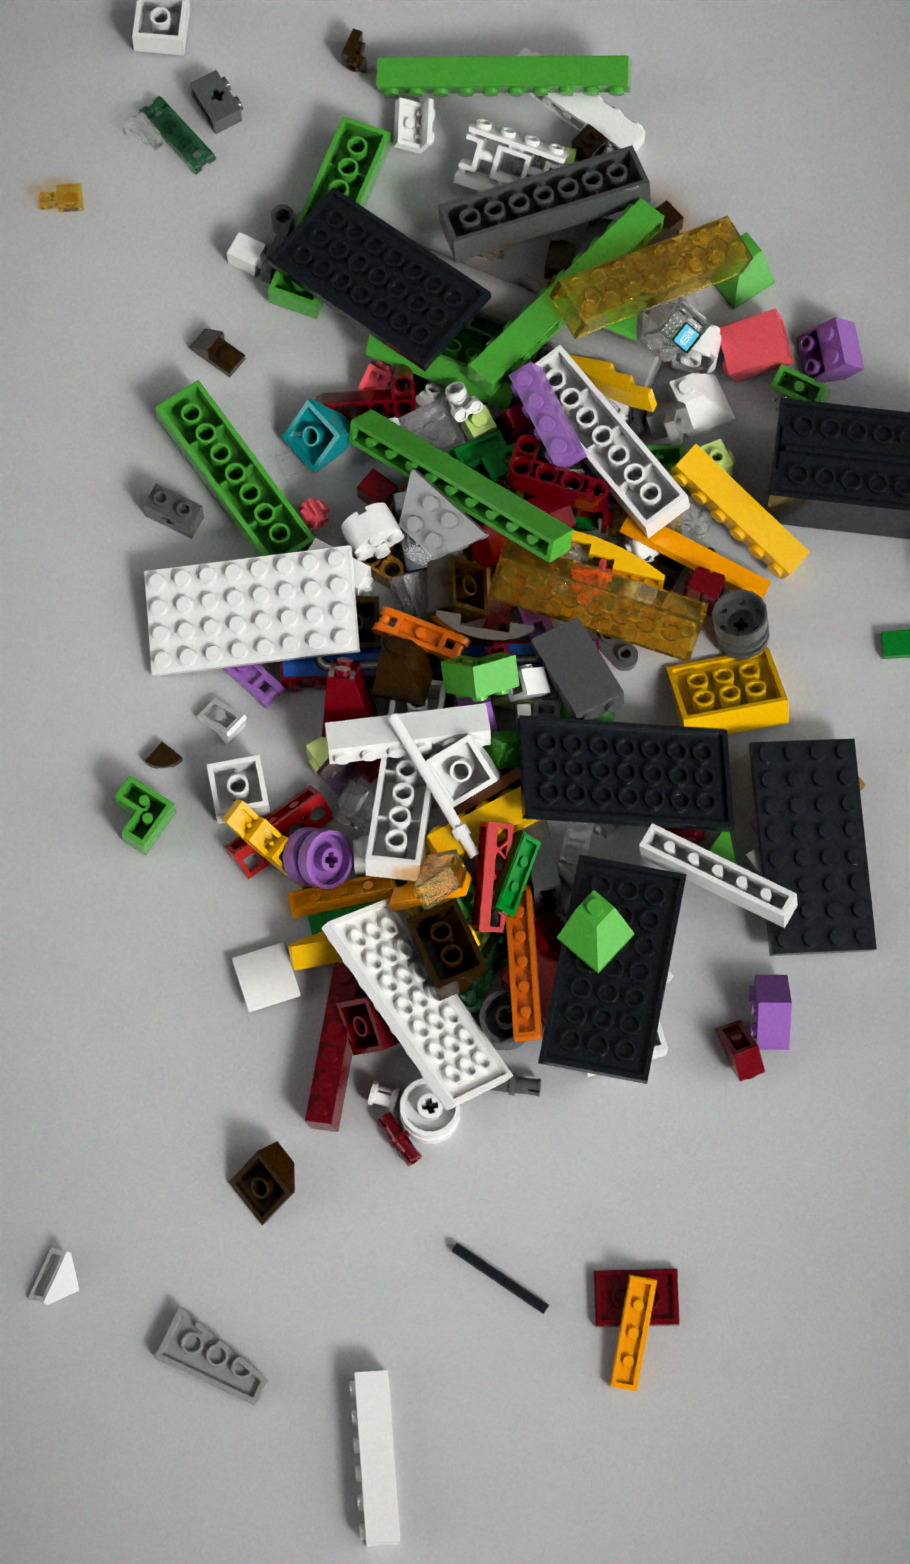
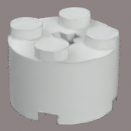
M682 318L680 323L675 324L671 328L672 331L670 332L665 354L666 362L669 359L672 362V368L686 374L699 373L702 370H707L706 374L713 372L716 368L722 340L720 328L715 325H704L705 327L702 328L694 319ZM685 322L691 323V326L693 328L696 327L701 334V337L688 353L672 341V338Z
M374 503L366 506V512L361 515L356 511L341 525L343 535L349 546H351L356 559L359 561H364L374 556L377 559L384 558L391 552L389 548L404 538V534L385 503Z

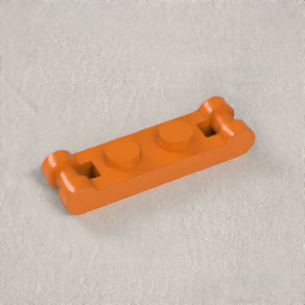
M382 606L379 612L380 619L374 623L371 629L374 634L381 637L389 635L412 640L426 652L445 660L462 656L463 650L467 649L470 640L461 634L388 606ZM390 621L396 622L394 627L388 625ZM447 642L454 645L452 650L445 647Z

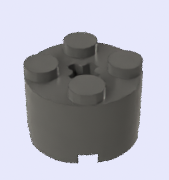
M504 989L490 994L481 1006L479 1027L495 1050H513L521 1047L526 1041L515 1042L513 1038L511 991ZM505 1016L507 1019H511V1023L501 1022L502 1017Z

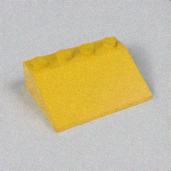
M769 647L750 659L738 660L728 656H720L666 667L680 727L727 730L729 735L789 723L788 698Z

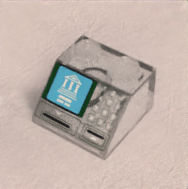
M678 297L638 311L636 338L666 363L688 355L710 326V321L684 298Z

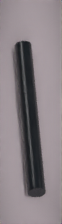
M458 1242L455 1244L451 1251L452 1253L542 1314L546 1312L549 1304Z

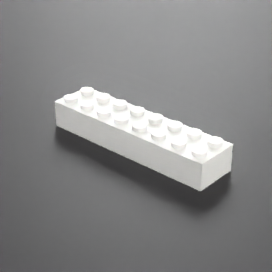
M561 345L535 363L542 367L587 454V457L582 460L598 479L607 483L611 495L647 538H650L690 507L688 495Z
M432 680L425 706L390 700L388 715L446 708L447 693L444 690V682ZM439 751L430 752L422 756L426 761L435 754L439 753ZM404 755L400 758H381L365 858L366 876L420 881L433 794L409 755Z

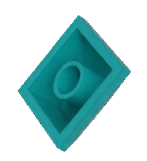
M308 399L282 435V438L313 473H317L344 453L351 443L348 442L351 423L343 414L312 399Z

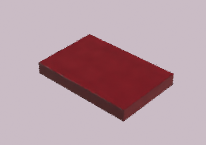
M677 1269L594 1270L595 1328L620 1327L629 1275L657 1280L649 1326H679Z

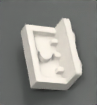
M401 97L396 100L393 147L421 154L432 145L434 141L432 124L436 114L433 108V99L428 98L424 103Z

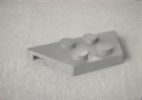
M413 469L410 472L399 527L433 558L438 559L450 555L489 536L482 527L418 470Z

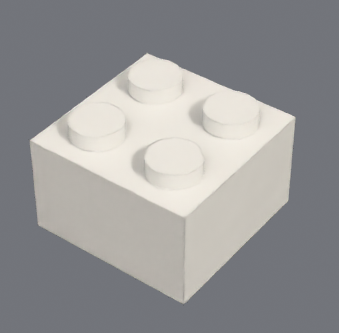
M137 0L132 33L134 51L184 56L190 17L189 0Z
M260 755L206 764L218 824L224 823L221 819L236 799L245 802L259 817L270 815Z

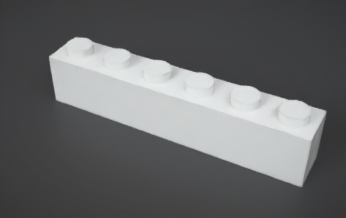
M524 47L517 56L541 55ZM525 93L579 132L589 123L608 138V152L633 145L637 152L644 143L645 130L638 122L626 118L618 108L611 107L603 102L599 95L586 96L583 93H573L572 96H560L558 93H548L547 96H535L533 93Z
M486 703L398 714L422 755L442 751L469 734L482 747L491 745V730ZM392 715L325 723L330 764L344 765L354 761H374L387 757L400 758L409 754L388 720Z
M651 824L639 845L641 858L668 871L687 874L686 880L783 928L786 927L798 906L796 893L655 824Z
M388 1370L354 1372L355 1380H349L350 1397H356L357 1408L351 1409L352 1426L358 1425L359 1437H353L354 1454H360L361 1465H355L356 1483L362 1482L363 1494H357L358 1511H364L365 1522L359 1523L360 1540H366L367 1547L398 1545L401 1542Z

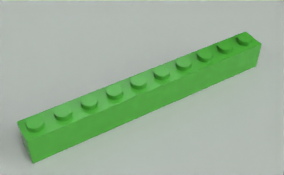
M629 55L378 57L376 87L386 97H398L399 94H408L411 97H422L423 94L446 97L448 93H458L462 97H471L473 93H483L484 96L488 97L498 96V93H508L509 96L514 97L523 96V93H533L535 96H547L548 93H558L560 96H572L573 93H583L586 96H597L599 93L622 96L624 92H631L632 62Z
M642 198L635 204H629L618 221L613 220L601 237L597 236L592 240L589 249L584 254L579 253L567 270L563 269L558 273L554 280L555 282L550 287L545 286L532 304L528 303L524 306L520 316L515 321L510 320L497 338L493 337L489 340L485 350L480 355L475 354L468 362V379L491 397L510 379L509 375L521 368L662 230L664 215Z
M372 409L351 420L349 443L407 478L410 477V472L413 469L418 470L462 511L550 563L570 551L574 529Z

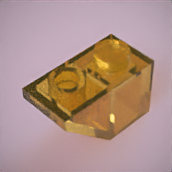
M457 849L427 855L413 888L414 895L420 900L424 910L431 908L461 887L467 869Z

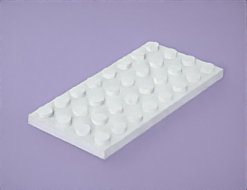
M349 545L144 571L151 671L153 676L360 652L352 548Z
M390 898L327 922L321 929L326 934L328 941L337 950L344 964L355 976L359 986L366 992L375 1009L384 1018L391 1032L397 1037L404 1047L406 1054L413 1060L422 1077L428 1082L437 1095L439 1102L444 1105L446 1110L452 1109L505 1083L513 1077L511 1071L484 1035L458 995L455 994L439 1001L408 932L406 921L399 911L392 912L389 906Z

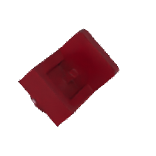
M606 501L603 509L596 513L576 508L575 517L601 519V533L606 534L607 526H612L613 510H609V501Z

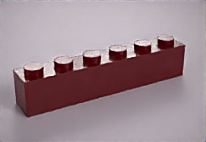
M334 962L305 1122L312 1129L339 1132L353 1055L336 1003L364 993L357 979L344 963Z

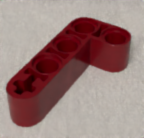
M406 365L394 367L390 374L391 389L322 393L314 401L343 414L350 423L352 419L371 409L387 419L399 418V421L409 420L416 411L413 371ZM400 378L408 379V381L403 384L396 382ZM401 402L409 403L407 407L398 406ZM376 403L384 405L379 409L372 407ZM348 405L357 406L355 410L346 409Z
M529 434L518 437L505 479L511 488L592 513L603 509L609 494V487L605 481L536 460L539 450L538 439Z

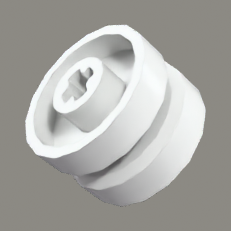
M421 1078L413 1081L403 1092L400 1099V1121L404 1130H407L412 1139L423 1144H437L448 1139L455 1132L460 1121V1105L446 1110L444 1105L439 1102L437 1095L428 1082ZM432 1108L434 1113L429 1114L426 1109Z

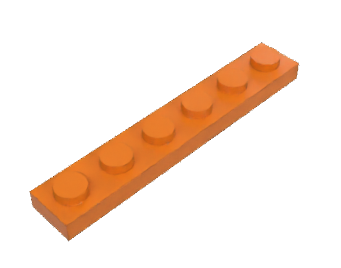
M530 884L524 888L515 916H506L513 1038L515 1042L542 1040L533 891Z

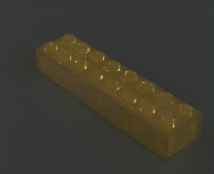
M725 216L558 280L549 296L574 339L740 275L753 260V256L729 216Z
M506 539L488 593L489 598L559 621L568 622L578 617L587 630L686 662L690 661L708 607L707 603L562 556L549 563L509 539Z

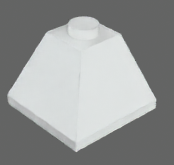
M692 373L669 382L667 395L670 401H680L686 404L694 428L693 431L685 433L687 438L735 421L736 418L714 374Z
M471 734L426 760L427 765L452 807L457 806L497 782L501 777L489 754Z

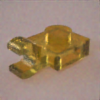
M81 183L56 185V192L39 193L40 210H48L58 206V213L84 211Z

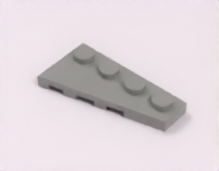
M179 1306L155 1355V1359L257 1406L268 1383V1379Z

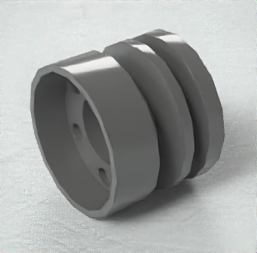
M740 589L727 592L715 602L712 610L715 642L719 650L729 658L738 660L750 659L760 654L767 646L770 638L767 607L762 598L752 591Z

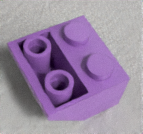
M834 317L796 337L804 375L815 379L816 382L825 383L845 380L865 370L854 322Z

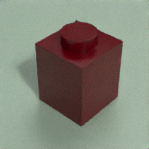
M374 468L357 486V497L368 505L385 503L389 508L394 501L393 494L398 493V486Z

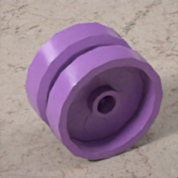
M303 827L297 829L289 837L284 847V869L288 877L299 885L332 889L338 887L347 879L352 868V847L347 837L339 831Z

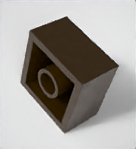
M453 554L427 562L429 612L440 610L461 614L460 623L463 624L488 617L486 566Z

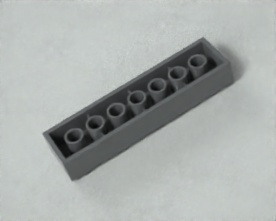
M633 145L439 204L440 225L454 259L458 262L624 211L629 204H635L640 198L650 203V182Z

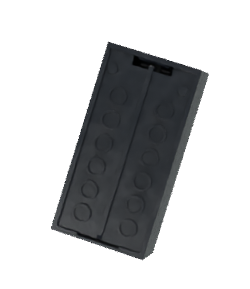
M781 398L776 425L767 512L781 525L910 539V412Z

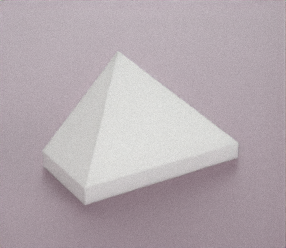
M55 1248L50 1249L28 1297L32 1301L46 1305L79 1291L72 1256L67 1251Z

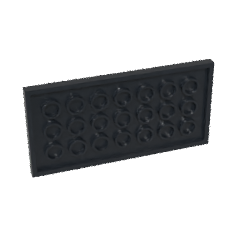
M334 187L266 259L269 266L423 371L429 368L491 298L490 291Z
M519 716L518 740L522 819L650 827L651 824H655L661 828L732 832L734 829L727 730Z
M855 738L751 742L749 744L762 877L796 893L798 905L785 928L766 919L769 955L784 956L877 950Z
M579 854L566 923L576 908L595 890L616 908L634 932V936L598 974L566 946L561 945L538 1064L643 1084L648 1083L687 874Z

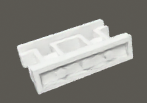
M475 119L469 125V132L466 139L478 143L474 159L471 161L463 158L459 162V169L455 173L453 183L481 192L566 166L570 152L564 150V147L559 144L551 143L549 145L540 142L538 137L532 135L523 136L517 134L512 128H500L492 125V122L489 120ZM487 138L500 142L496 154L484 150ZM504 152L526 159L521 178L499 170ZM535 154L548 158L544 170L532 166ZM481 160L493 163L490 175L477 171Z

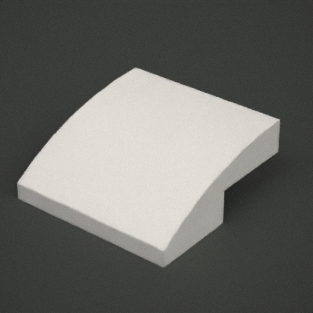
M284 942L232 958L249 1012L301 996Z

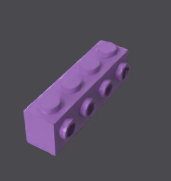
M529 362L509 375L513 383L510 385L511 390L517 398L521 399L524 405L522 411L528 420H532L535 426L533 432L538 441L543 442L547 449L545 456L550 464L568 469L587 457L542 367Z

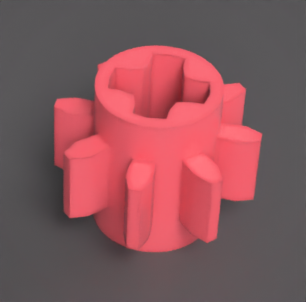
M309 498L298 508L301 512L300 518L312 530L320 529L329 521L326 514L331 510L325 501H321V499L316 501L315 498Z

